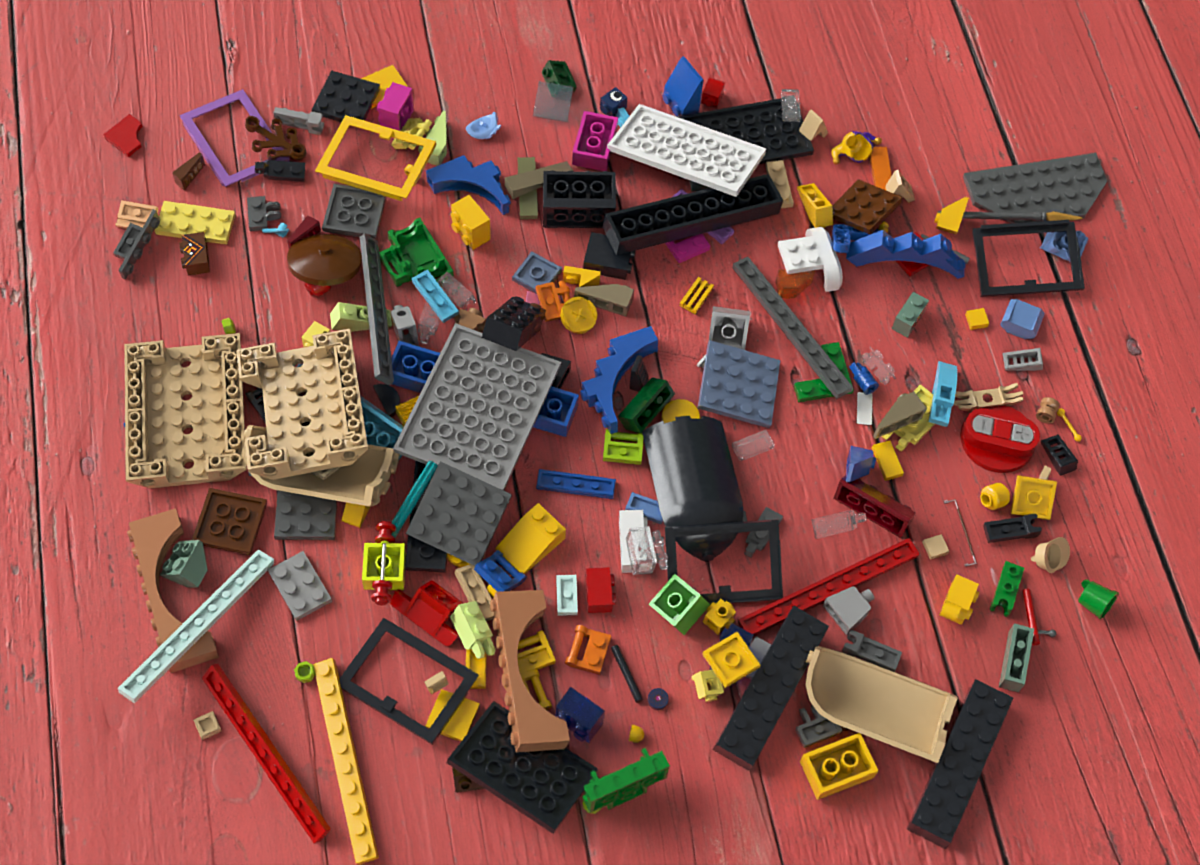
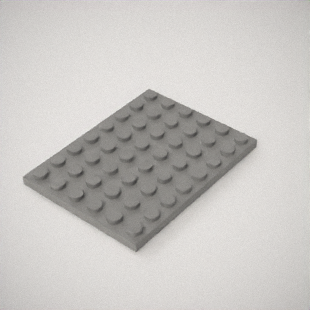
M455 323L393 450L397 454L426 465L428 461H433L436 464H439L441 461L501 490H505L561 367V362L524 348L514 351L481 338L483 334L481 332Z

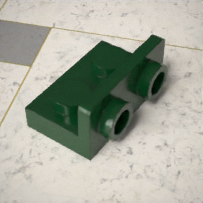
M548 60L541 73L552 97H556L560 91L575 92L577 86L566 62Z

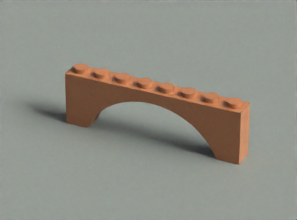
M176 508L129 522L130 530L127 531L130 542L134 541L135 547L132 548L134 558L139 560L140 565L136 566L140 577L143 576L144 583H141L144 595L148 594L149 597L146 605L149 613L153 612L154 618L151 619L153 630L158 631L159 636L155 637L158 648L183 624L164 606L159 587L163 561L172 545L184 534ZM206 632L169 669L170 673L219 658L211 632Z
M544 591L496 592L493 600L490 601L491 612H494L495 617L493 619V628L497 630L496 647L500 649L499 666L503 667L502 685L506 686L507 692L505 694V704L509 706L510 711L508 713V723L512 725L513 730L511 733V743L515 745L516 752L565 749L570 741L567 722L546 711L530 695L522 681L517 660L518 644L521 635L533 622L540 619L546 610Z

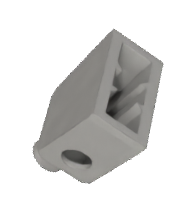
M396 305L391 311L397 340L419 346L416 324L408 306ZM404 329L409 330V333L407 335H404Z
M850 587L826 598L823 607L847 636L850 630H854L868 616L871 610L869 602L874 600V595L869 589L860 594L856 587Z

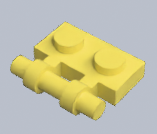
M420 118L408 119L401 131L423 137L424 134L429 132L432 122L429 119H426L425 122ZM394 139L391 144L395 149H407L409 147L414 150L416 146H419L398 139Z

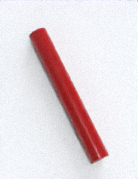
M1024 589L1023 597L1028 624L1030 628H1034L1032 645L1036 646L1040 644L1031 590Z

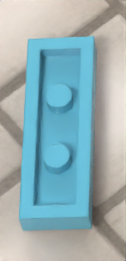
M428 269L412 278V283L442 323L459 314V310Z

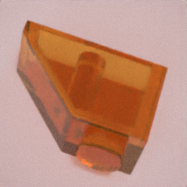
M778 270L776 277L777 293L784 299L796 298L812 283L815 270L787 274L786 270Z

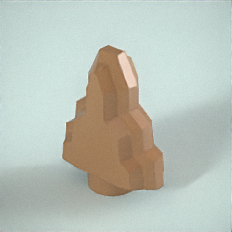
M470 308L468 311L459 309V314L453 317L456 324L478 332H483L486 319L482 317L483 314L475 308Z

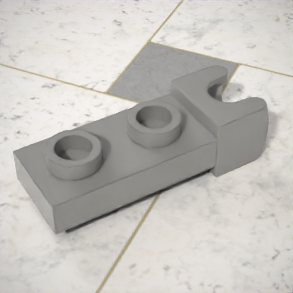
M278 107L274 109V118L280 119L282 125L306 129L309 133L320 135L323 131L324 122L321 121L323 117L321 113L310 112V114L302 111L298 112Z

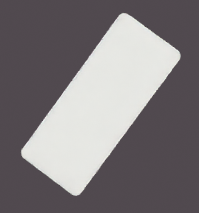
M863 392L857 393V424L872 425V393L865 395Z

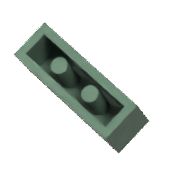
M1014 623L1009 630L999 682L1000 688L1019 693L1025 685L1034 628Z

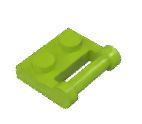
M606 429L603 461L641 465L643 434L622 432L610 434V431ZM611 439L636 441L637 444L611 441Z

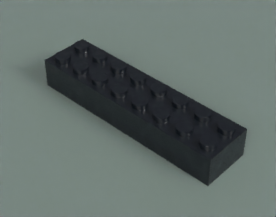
M793 605L763 657L760 668L753 675L712 750L748 771L753 767L809 664L806 660L810 650L814 651L815 647L819 646L829 628L827 624Z
M977 679L974 680L946 739L939 762L935 764L908 824V831L944 849L949 846L1013 701V697Z

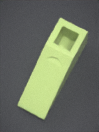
M444 110L440 116H437L433 128L426 135V139L436 141L437 143L428 160V163L436 166L441 165L447 155L446 111ZM419 146L418 151L420 153L423 149V146Z
M338 302L330 313L332 330L350 329L351 332L369 330L367 306ZM386 309L388 327H391V312Z

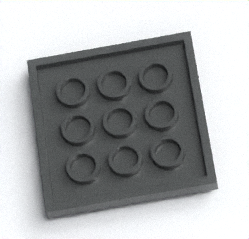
M440 461L406 534L476 566L477 563L482 561L512 494Z

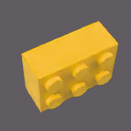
M861 733L803 754L800 760V764L817 800L873 779L878 772Z

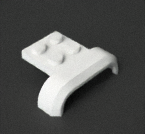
M823 227L807 229L806 237L778 242V248L787 274L823 269L825 292L839 290L842 286V268L836 251L833 250L831 237Z

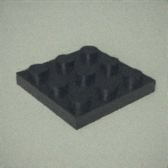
M331 70L312 108V112L321 113L323 117L339 122L343 121L345 115L365 121L380 90V84Z

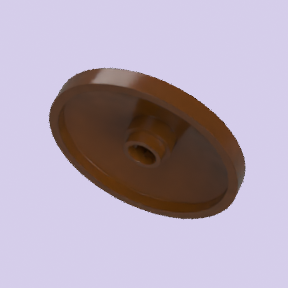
M317 234L302 238L294 243L288 251L287 264L290 272L297 279L313 285L330 286L352 279L361 269L362 256L357 245L344 237L331 234Z

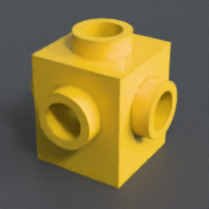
M720 599L717 603L713 602L706 611L708 613L705 615L703 623L719 635L725 628L729 629L736 621L734 619L736 611L729 602H724Z

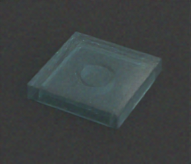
M539 81L533 116L567 122L573 87Z

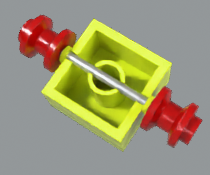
M384 520L376 525L375 529L379 532V535L375 537L376 543H364L362 583L364 590H376V593L371 595V600L377 605H386L392 600L388 590H404L405 543H395V537L391 536V533L395 532L396 526L392 522Z

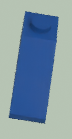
M850 446L846 462V482H852L869 474L870 468L874 469L876 457H873V450Z

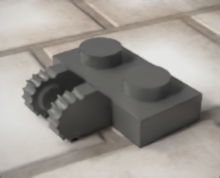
M265 196L247 198L250 231L268 228L267 221L279 220L281 218V213L276 211L280 210L281 207L277 201L266 204Z
M811 705V711L815 717L813 721H811L805 708L799 710L804 724L797 726L795 730L804 748L842 733L843 730L840 725L820 715L813 705Z

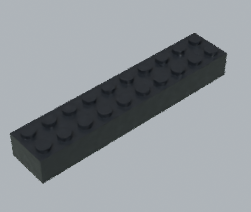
M765 174L749 178L737 197L708 188L605 214L603 229L615 254L620 255L777 215L780 213L783 199L770 175Z

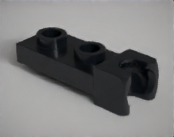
M1029 514L1018 518L984 522L983 528L988 543L1038 537L1042 532V528L1032 526L1038 515Z

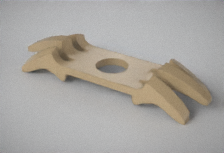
M1018 383L981 391H956L955 396L965 400H954V405L959 406L960 410L969 412L980 408L1001 405L1011 406L1023 401V397H1020L1023 395V391L1006 394L1016 389ZM986 394L990 395L993 398V401L985 402L982 399V396Z

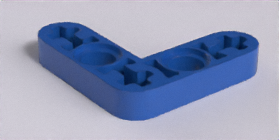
M835 224L832 230L833 250L847 253L850 248V240L855 241L869 234L848 225Z

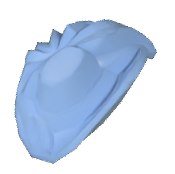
M493 112L491 115L480 117L466 126V131L476 139H490L501 128V125H497L498 117L496 112Z

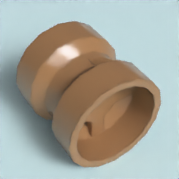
M1045 397L1041 400V408L1038 409L1036 418L1043 423L1049 424L1055 421V413L1058 412L1060 403L1053 398Z

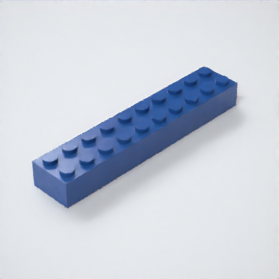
M398 341L391 357L394 377L392 385L421 393L440 353ZM551 387L533 427L567 437L578 408L579 395Z

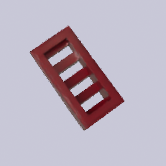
M306 216L287 240L288 248L290 249L294 243L302 238L317 235L321 231L320 222L310 216Z

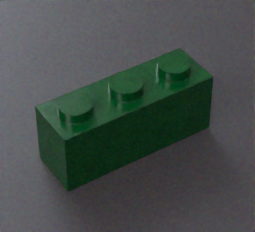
M651 378L617 417L626 430L642 433L671 400L675 392L667 380Z

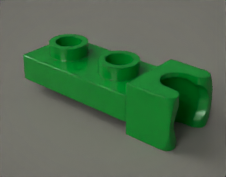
M1005 561L990 605V611L993 612L996 606H1002L1004 608V616L1008 617L1016 600L1024 567Z

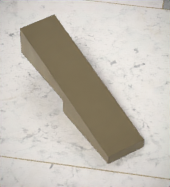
M567 161L506 177L505 188L512 199H515L543 187V171L573 170Z

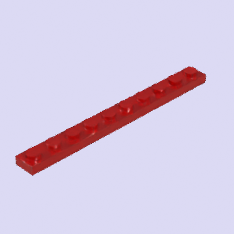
M907 538L738 619V624L746 638L749 639L784 622L793 605L805 612L825 602L826 598L850 587H857L917 558L920 553L911 539Z
M219 664L211 665L202 677L203 681L314 844L319 843L331 828Z

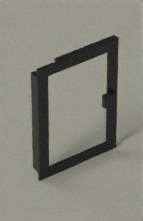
M1055 220L981 225L980 228H972L981 297L1079 291L1085 289L1078 237H1076L1074 222ZM1066 231L1073 282L1036 284V280H1025V285L989 287L983 237Z
M779 519L665 527L668 581L674 574L677 575L675 537L769 530L772 589L731 592V585L718 586L719 593L700 595L709 604L717 603L720 599L729 603L782 599Z
M383 618L339 678L341 689L433 745L467 696L469 689L479 674ZM386 632L464 678L430 729L395 709L394 707L398 702L387 695L382 701L351 681Z

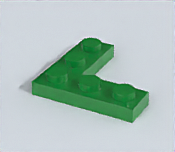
M839 342L821 345L824 352L852 385ZM821 379L794 383L798 403L834 397Z

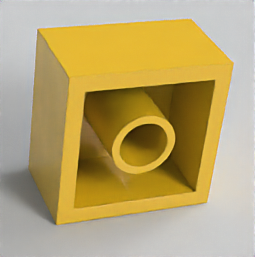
M470 195L451 205L452 229L455 233L461 235L465 245H469L474 250L491 240L490 219Z

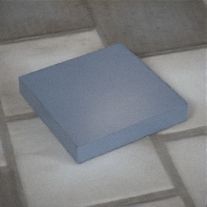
M531 251L512 276V281L536 293L535 287L537 285L555 282L562 272V267Z

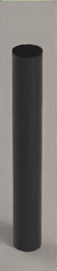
M615 645L611 647L614 657L635 702H641L643 697L619 646Z

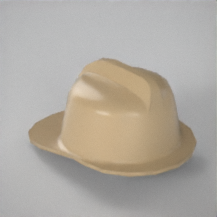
M1058 537L1049 542L1039 544L1035 555L1031 557V561L1036 562L1039 568L1047 570L1049 573H1054L1063 568L1069 560L1070 546L1068 541L1063 537Z

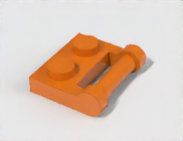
M577 625L570 655L566 657L565 664L600 675L611 635ZM583 637H588L589 641L583 660L580 661L577 659Z

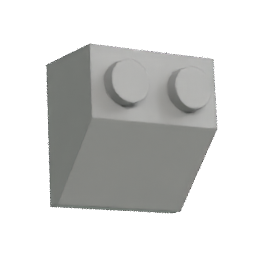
M713 306L708 343L711 340L745 350L750 311Z

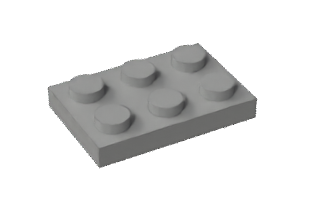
M304 551L268 569L269 575L296 621L332 602L330 595Z

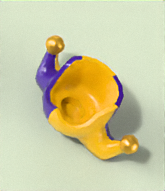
M849 132L843 138L842 143L832 149L833 163L838 165L840 163L838 157L846 155L854 162H863L872 153V142L880 145L882 139L880 137L876 138L868 132Z

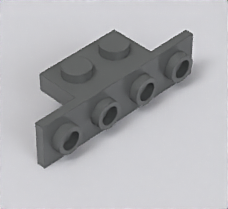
M154 209L143 228L133 223L129 224L113 252L114 256L124 260L118 271L125 280L133 272L136 260L142 256L144 246L150 242L153 230L159 226L160 218Z

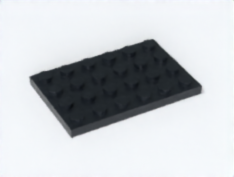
M493 701L449 756L446 763L554 834L584 792V786L593 779L591 772L595 771L597 773L598 768L567 748L516 752L515 745L511 743L512 725L508 723V713L510 711Z

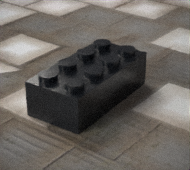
M511 297L487 317L481 338L517 351L541 330L546 309L541 308L539 304L525 302L521 297Z

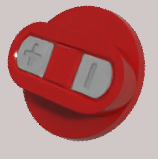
M1001 405L972 411L962 424L960 438L965 453L975 464L988 471L1008 473L1021 469L1031 460L1040 440V432L1036 424L1027 419L1021 412L1012 407Z

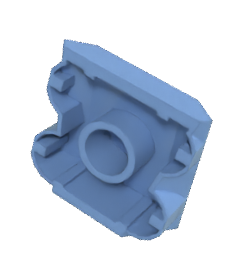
M1066 231L1047 233L1040 248L1070 262ZM1076 231L1081 257L1089 238L1083 232Z
M1011 299L1000 324L1006 332L1022 339H1033L1038 333L1045 313L1041 308L1018 299Z

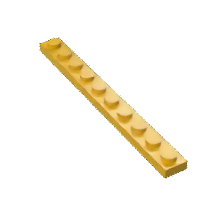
M330 658L315 663L313 666L356 864L361 865L378 859L379 856L335 659Z

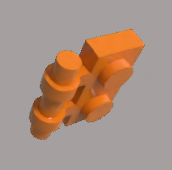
M565 280L558 282L560 288H556L554 282L535 287L540 306L546 309L545 322L561 319V308L566 301L571 299L569 295L570 289L566 285ZM558 295L563 297L564 303L560 304Z

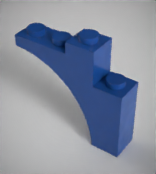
M465 155L426 170L427 182L434 194L443 191L471 192L489 200L500 210L502 215L509 213L511 202L508 195L503 193L499 178L501 172L499 167L493 164L492 160L474 167L472 162L468 161Z

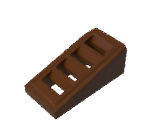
M201 152L172 172L175 183L182 190L189 186L205 166Z

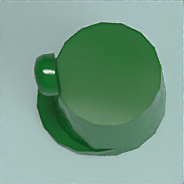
M1085 579L1081 583L1084 591L1078 602L1101 620L1116 602L1119 592L1112 591L1094 581Z

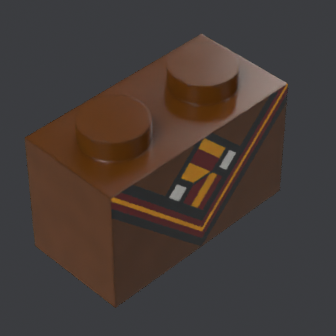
M204 232L182 235V242L179 243L181 254L184 253V258H181L182 268H186L188 275L209 273L208 247Z

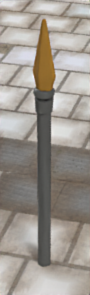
M964 212L962 219L1033 220L1040 222L1055 220L1073 221L1080 220L1082 217L1059 212H1042V214L1041 212Z

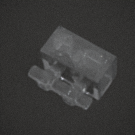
M649 526L629 529L626 536V544L633 575L653 573L657 563H659L661 570L668 568V556L663 547L665 542L659 530L653 531L652 537Z

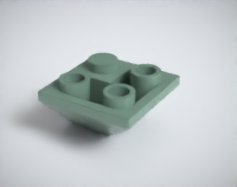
M200 540L179 541L174 545L170 558L163 564L160 576L188 588L198 587L208 571L203 543Z

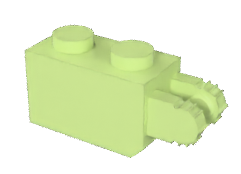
M472 601L458 605L450 618L464 647L468 650L472 649L478 659L484 658L485 651L488 656L495 655V646H493L491 640L493 634L477 602Z

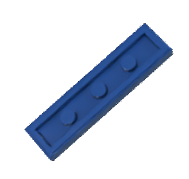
M539 469L536 489L613 499L616 479Z

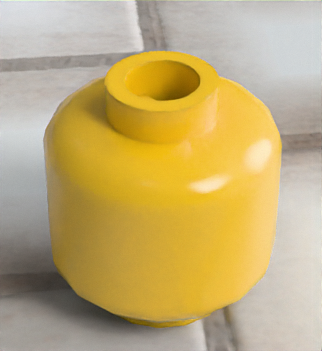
M994 483L982 489L980 499L986 508L996 510L1009 503L1010 492L1004 484Z

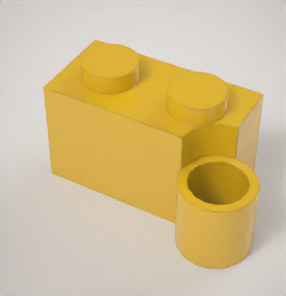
M956 574L939 616L962 625L965 619L969 620L973 611L970 608L971 603L976 602L980 593L976 591L979 584Z

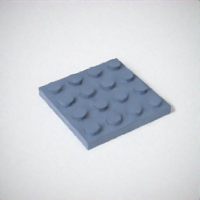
M710 340L707 345L697 409L770 428L772 425L780 360Z

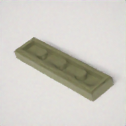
M535 157L517 158L518 174L536 170ZM537 189L519 196L520 219H538Z

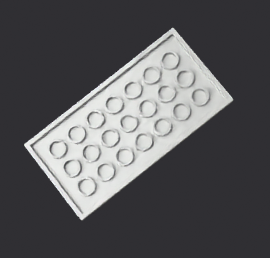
M641 104L636 107L607 145V149H610L611 152L737 197L766 154V148Z

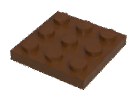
M858 179L832 205L833 219L871 235L902 203V197Z
M209 488L192 540H200L203 546L251 556L268 503L267 499Z

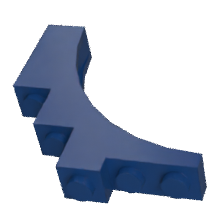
M881 230L851 242L849 252L846 253V259L856 267L881 261H912L938 267L958 279L964 277L966 268L965 261L951 250L952 244L950 240L942 234L921 240L913 232L893 239L892 236Z
M651 326L610 339L609 356L596 360L595 378L582 382V390H580L582 400L586 401L589 407L595 406L596 412L602 416L601 420L604 428H608L610 434L618 432V420L613 409V395L617 384L624 373L634 364L638 355L644 358L658 351V338Z

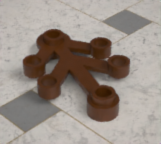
M249 116L246 118L245 128L249 132H257L269 139V141L254 140L252 142V150L254 152H261L262 148L282 147L285 150L276 151L275 149H269L267 151V159L277 160V157L288 156L295 160L305 158L306 149L302 144L298 143L297 130L290 127L286 131V137L291 141L290 144L285 141L282 121L280 119H273L271 123V128L275 130V135L261 127L260 120L257 117Z

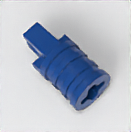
M853 362L849 366L854 374L853 378L865 395L873 393L877 390L879 384L866 366L863 367L860 363Z

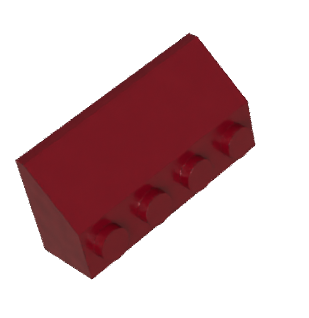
M846 475L840 480L833 498L899 538L903 536L916 513L909 506L900 504L892 496L881 493L876 487L864 483L860 478L852 482H846Z

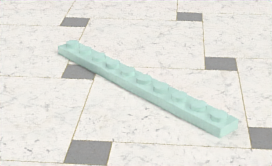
M258 549L118 687V692L133 703H136L274 565V559Z

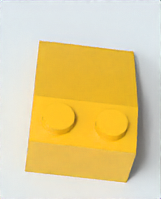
M538 503L519 520L495 550H499L503 557L520 573L526 574L565 540L566 529Z

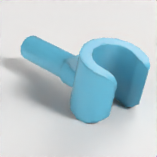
M280 223L278 228H263L262 233H276L280 237H285L289 229H286L287 224Z

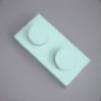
M556 575L557 616L578 615L576 575Z

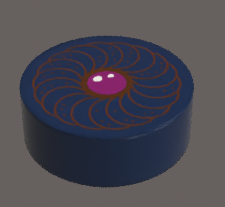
M661 688L651 690L648 695L649 706L655 710L664 709L669 699L667 692Z

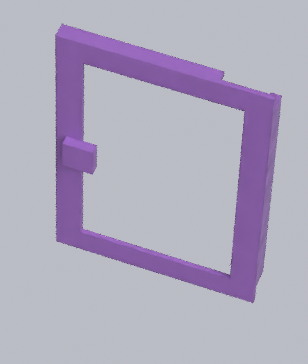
M243 89L179 115L190 137L203 154V157L222 186L225 187L240 180L243 182L259 175L255 173V165L229 176L192 119L240 100L249 115L257 117L260 120V126L271 132ZM273 147V148H272V149H275L276 151H277V150H283L282 147ZM277 157L276 160L290 162L289 157Z

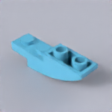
M941 361L938 362L928 420L930 423L947 427L949 424L957 387V366Z

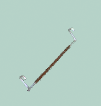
M945 500L944 503L955 501L956 503V500ZM957 506V511H958V514H959V517H960V520H961V523H962V526H963V529H964V532H965V535H966V538H967V541H968V544H969V547H970L972 556H973L974 561H975V563H972V564H968V563H967V564H965L964 566H969V565L977 564V563H976V560H975V557H974V553H973L971 544H970V541H969V538H968V535H967V532H966V529H965V526H964V523H963V520H962V517H961V514H960V510H959V508H958V506Z

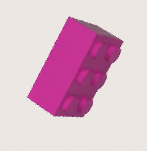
M584 111L572 152V165L607 171L611 151L607 149V145L617 133L618 117Z

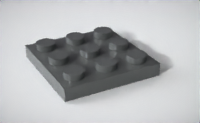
M333 184L322 231L356 237L366 233L376 239L387 197L352 186Z
M278 490L274 531L275 540H335L337 501Z

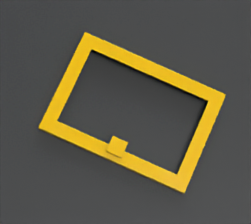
M345 115L315 172L321 173L325 179L402 201L403 198L407 199L413 186L415 187L437 143L430 139ZM349 126L380 134L379 138L385 140L395 138L423 146L402 188L328 167Z

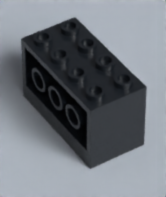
M543 171V228H603L605 214L616 211L615 172Z

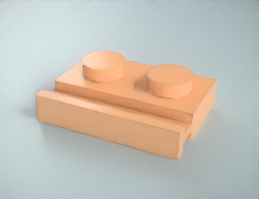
M121 200L117 216L118 220L115 225L118 228L127 229L129 224L133 223L143 228L152 210L154 209L158 213L157 206Z

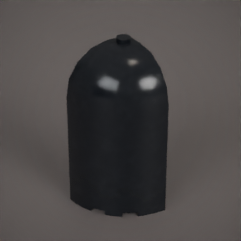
M680 416L675 417V421L665 424L664 421L656 423L642 432L660 513L666 527L742 522L744 516L743 501L721 421L702 416L700 419ZM738 532L675 537L683 550L702 561L709 562L733 543Z

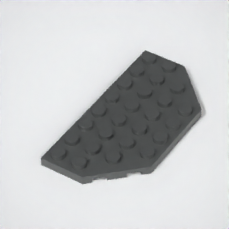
M1096 153L964 173L963 175L972 204L979 209L982 207L989 212L1000 213L1041 212L1042 214V212H1059L1082 217V219L1085 218L1108 181ZM1006 220L1010 223L1037 222L1033 220Z

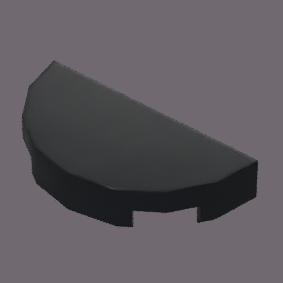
M387 384L373 385V389L386 414L390 417L396 414L395 406L400 404L398 392Z

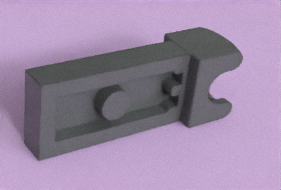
M850 630L847 639L854 644L845 643L842 649L843 653L895 672L902 655L901 651L869 639L857 631Z

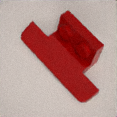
M433 580L421 586L413 598H410L400 589L395 591L390 601L392 607L443 645L452 646L459 635L445 623L458 605L463 604V602Z

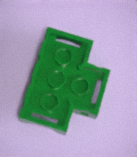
M420 217L403 230L395 231L392 229L388 231V240L392 245H390V248L379 252L380 261L396 287L412 281L413 277L427 269L434 279L441 276L436 280L439 285L454 279L453 269ZM389 262L392 263L398 275L392 271L388 264Z
M645 747L641 750L643 756L640 757V761L600 779L596 772L592 771L591 776L593 779L584 786L586 795L583 796L589 813L607 806L608 810L647 793L646 789L649 786L666 779L670 765L663 751L650 756Z

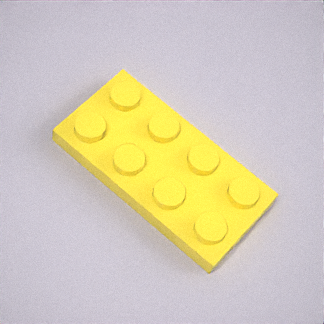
M164 201L159 215L160 223L155 229L156 235L182 238V235L204 232L207 242L227 245L236 214L232 210Z

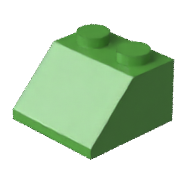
M676 574L672 576L649 603L655 611L683 635L686 634L710 606L698 592Z

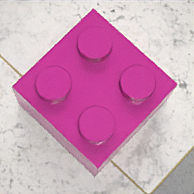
M392 82L391 86L386 89L383 100L379 101L377 105V111L379 112L378 121L381 126L401 131L414 111L412 88Z

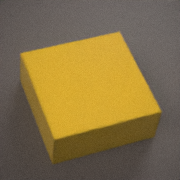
M984 308L966 311L965 316L970 330L988 327L989 321Z

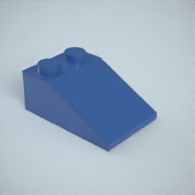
M684 56L680 58L665 84L662 96L664 102L672 108L675 116L699 113L703 78Z

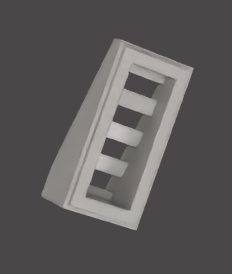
M1040 348L1003 353L1005 371L1043 370ZM1009 358H1013V365H1010ZM1017 358H1020L1021 364H1017ZM1024 358H1028V363H1025Z

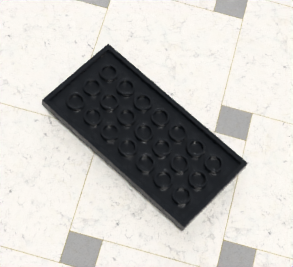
M794 96L678 116V118L766 148V154L759 164L809 156L814 153L811 141L799 131L803 119Z

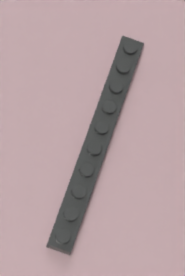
M364 233L360 236L374 376L378 381L390 385L394 382L379 246L377 240Z
M746 257L733 263L732 268L834 397L838 399L852 392V385L751 259Z

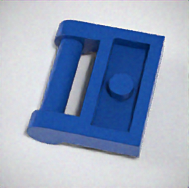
M499 550L477 563L474 568L497 592L511 591L521 585L527 578L523 572L520 573ZM496 563H499L514 579H512V578H511L499 565H497Z

